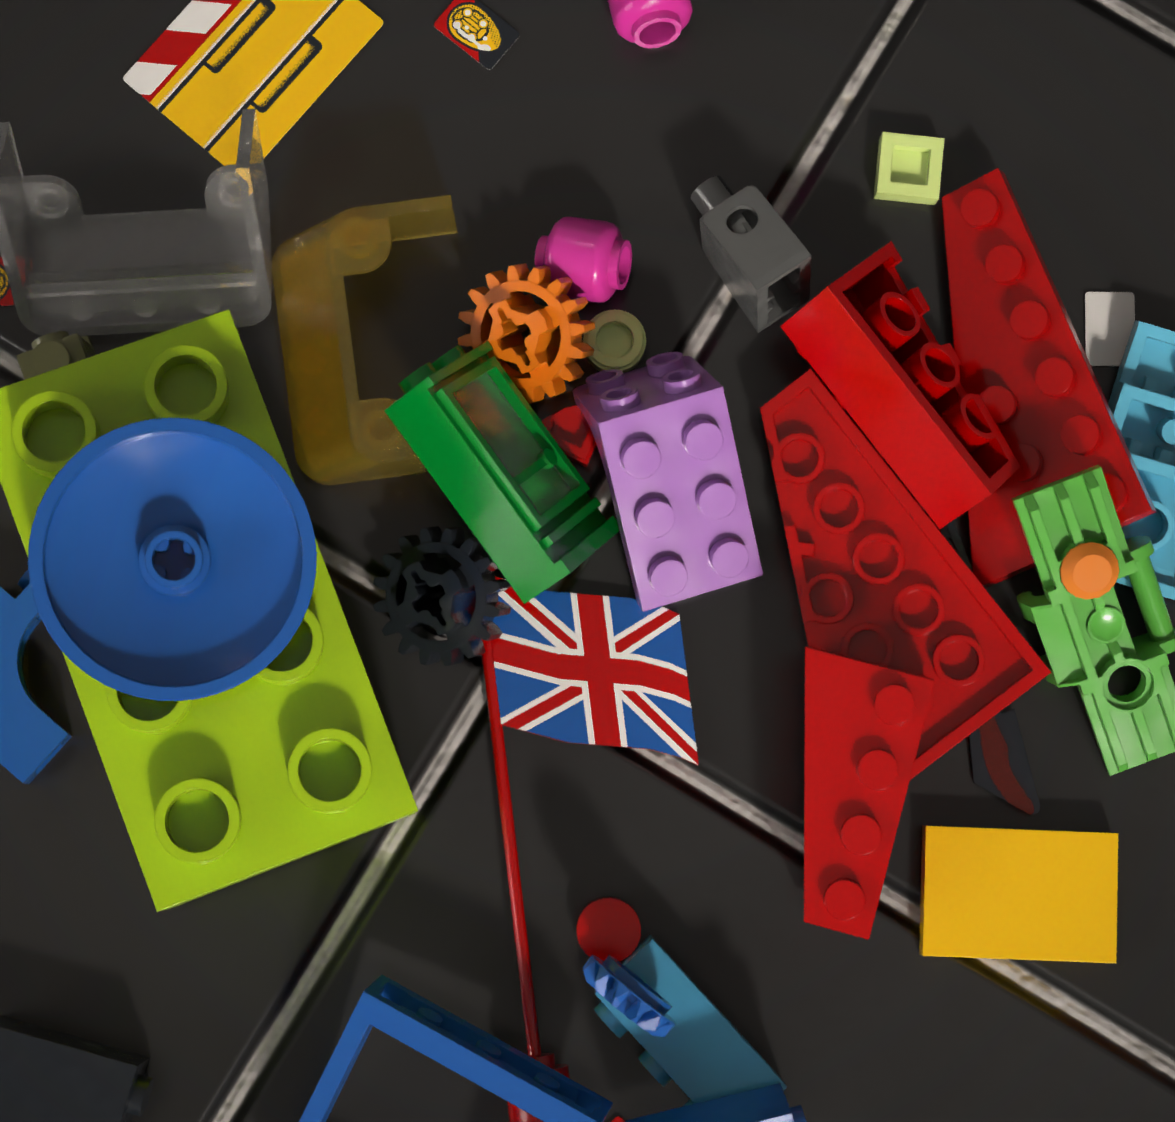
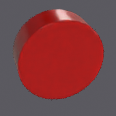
M602 897L593 900L582 910L577 921V939L582 950L589 957L593 954L604 961L608 955H611L618 961H622L629 957L639 944L641 937L639 918L635 910L627 902L619 898Z

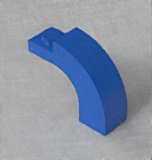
M27 570L17 583L23 591L16 599L0 587V764L24 784H30L72 737L37 705L25 682L23 671L25 648L30 635L41 621L33 599L29 571Z

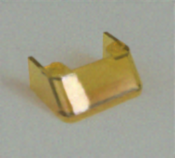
M451 195L349 208L287 239L274 253L272 274L295 457L300 469L308 478L316 483L337 485L428 472L384 411L396 400L375 398L359 401L343 276L364 274L379 268L388 258L392 242L458 233Z

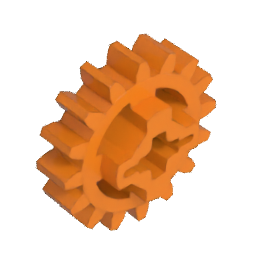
M523 263L508 266L507 274L503 270L488 273L485 276L489 288L485 286L472 288L468 293L471 300L477 305L476 309L465 310L459 313L458 318L464 323L471 325V333L459 337L458 345L472 346L475 349L488 341L493 349L487 355L489 358L496 357L529 404L543 400L545 393L550 398L566 391L564 380L571 382L581 378L584 374L582 368L575 360L592 356L594 353V348L582 342V334L596 329L595 322L580 320L578 314L588 304V300L586 297L571 300L567 293L571 288L573 280L569 277L556 279L551 283L550 267L546 265L533 267L530 272L527 264ZM531 294L544 300L548 306L536 304ZM529 327L531 334L523 339L522 332ZM505 361L517 364L520 372L513 369Z

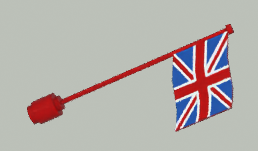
M511 586L505 591L498 592V601L510 606L511 612L508 615L494 617L493 622L498 625L502 635L500 638L489 641L482 639L486 651L482 654L527 1050L528 1056L570 1078L568 1064H555L554 1053H541L503 726L566 743L649 749L682 758L699 766L681 622L678 613L662 606L643 612L636 599L547 590H544L524 604ZM507 1101L509 1122H543Z

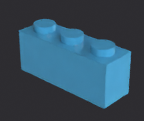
M651 935L640 943L629 957L622 960L621 963L650 985L672 1006L667 1014L676 1022V1025L666 1037L652 1036L649 1032L644 1031L594 989L595 995L601 1000L594 1008L596 1014L617 1037L621 1038L627 1031L634 1036L645 1049L638 1059L649 1073L663 1087L673 1079L690 1098L683 1106L781 1083L783 1091L787 1088V1085L775 1070Z

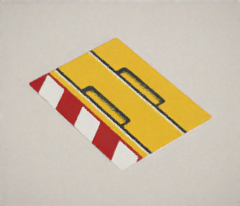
M192 0L124 75L123 80L240 180H245L383 26V20L359 0Z

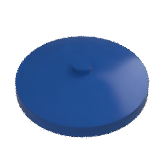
M169 417L131 423L104 434L82 448L64 465L47 488L37 508L28 546V571L33 599L42 622L60 650L76 666L102 684L125 694L157 701L194 700L216 695L240 685L265 669L283 651L298 630L308 609L316 577L317 552L311 518L300 492L287 472L270 454L245 436L217 424L190 418Z

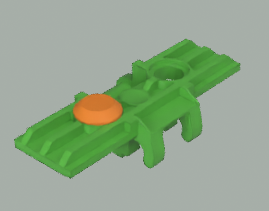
M1099 465L1012 498L1045 593L1042 596H1033L1032 592L1027 591L1017 595V601L1023 618L1036 624L1046 652L1045 655L1040 657L1051 671L1045 677V680L1058 688L1077 685L1107 773L1110 776L1175 752V685L1168 667L1170 663L1167 654L1175 651V627L1172 625L1150 559V555L1154 552L1150 537L1135 536L1125 539L1102 468ZM1129 576L1148 632L1134 638L1130 636L1114 589L1117 579ZM1128 665L1137 667L1140 670L1141 679L1133 692L1122 696L1113 695L1109 692L1108 681L1115 670Z

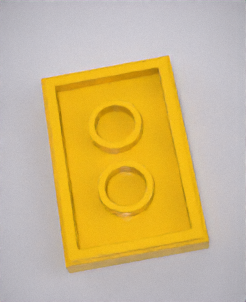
M922 825L919 954L922 956L1116 963L1118 833Z

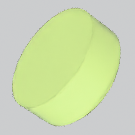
M614 309L599 313L591 320L595 322L596 329L584 333L583 342L594 348L593 355L586 357L588 362L598 371L619 369L625 373L633 370L642 360L646 347V334L642 324L635 316L623 310Z

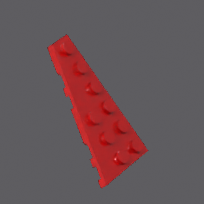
M999 168L942 197L954 351L962 363L959 366L960 382L967 394L973 393L981 396L1021 466L992 495L968 510L973 574L985 589L1035 567L1012 498L1099 465L1102 468L1121 527L1156 513V509L1005 173Z

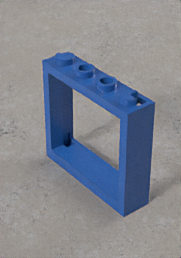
M381 975L363 991L299 1122L327 1121L373 1026L543 1122H604L613 1102L390 978Z

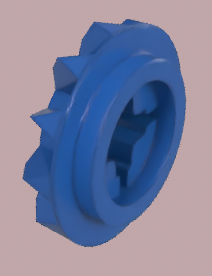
M593 954L583 966L586 982L596 989V992L610 1002L612 1006L617 1008L644 1031L649 1032L652 1036L666 1037L676 1025V1022L667 1014L672 1008L670 1003L611 955H608L604 961Z

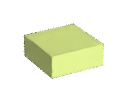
M882 132L878 145L873 199L935 205L939 200L945 138Z

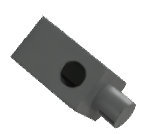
M714 176L704 181L693 191L690 199L702 215L699 219L702 249L758 333L810 300L811 254L756 186H746L736 194H733L721 176Z

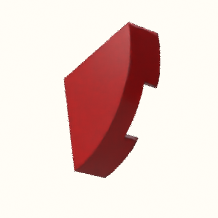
M577 405L565 407L544 418L542 423L568 459L587 468L597 444L590 426Z

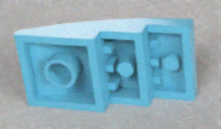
M1135 320L1108 405L1152 500L1156 513L1124 526L1122 530L1125 539L1135 536L1150 537L1154 548L1150 559L1162 595L1165 598L1175 600V332ZM1129 576L1122 577L1116 581V583L1132 587Z

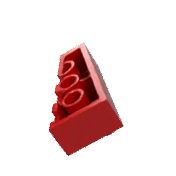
M890 241L827 286L780 327L793 342L797 352L808 361L834 394L838 404L849 413L871 441L876 452L889 464L912 493L918 505L926 511L938 528L941 529L992 495L1021 466L981 396L973 393L967 394L960 382L961 374L959 368L962 363L950 343L940 345L935 339L923 317L930 310V307L918 287L912 288L909 291L895 268L902 261V258L893 242Z
M808 646L805 647L804 922L869 940L935 680Z

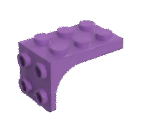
M666 352L649 358L646 361V367L623 373L619 369L596 372L586 378V384L573 389L575 403L584 414L601 456L636 601L643 612L763 575L724 389L715 378L691 356H683L681 352Z

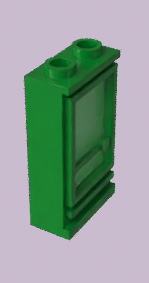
M487 341L468 353H465L459 344L432 364L430 362L426 363L402 380L398 386L405 395L384 411L525 604L570 574L619 532L618 522L614 516L607 520L598 509L601 505L596 497L591 499L587 494L590 488L495 356L489 358L487 353L493 349L490 343Z

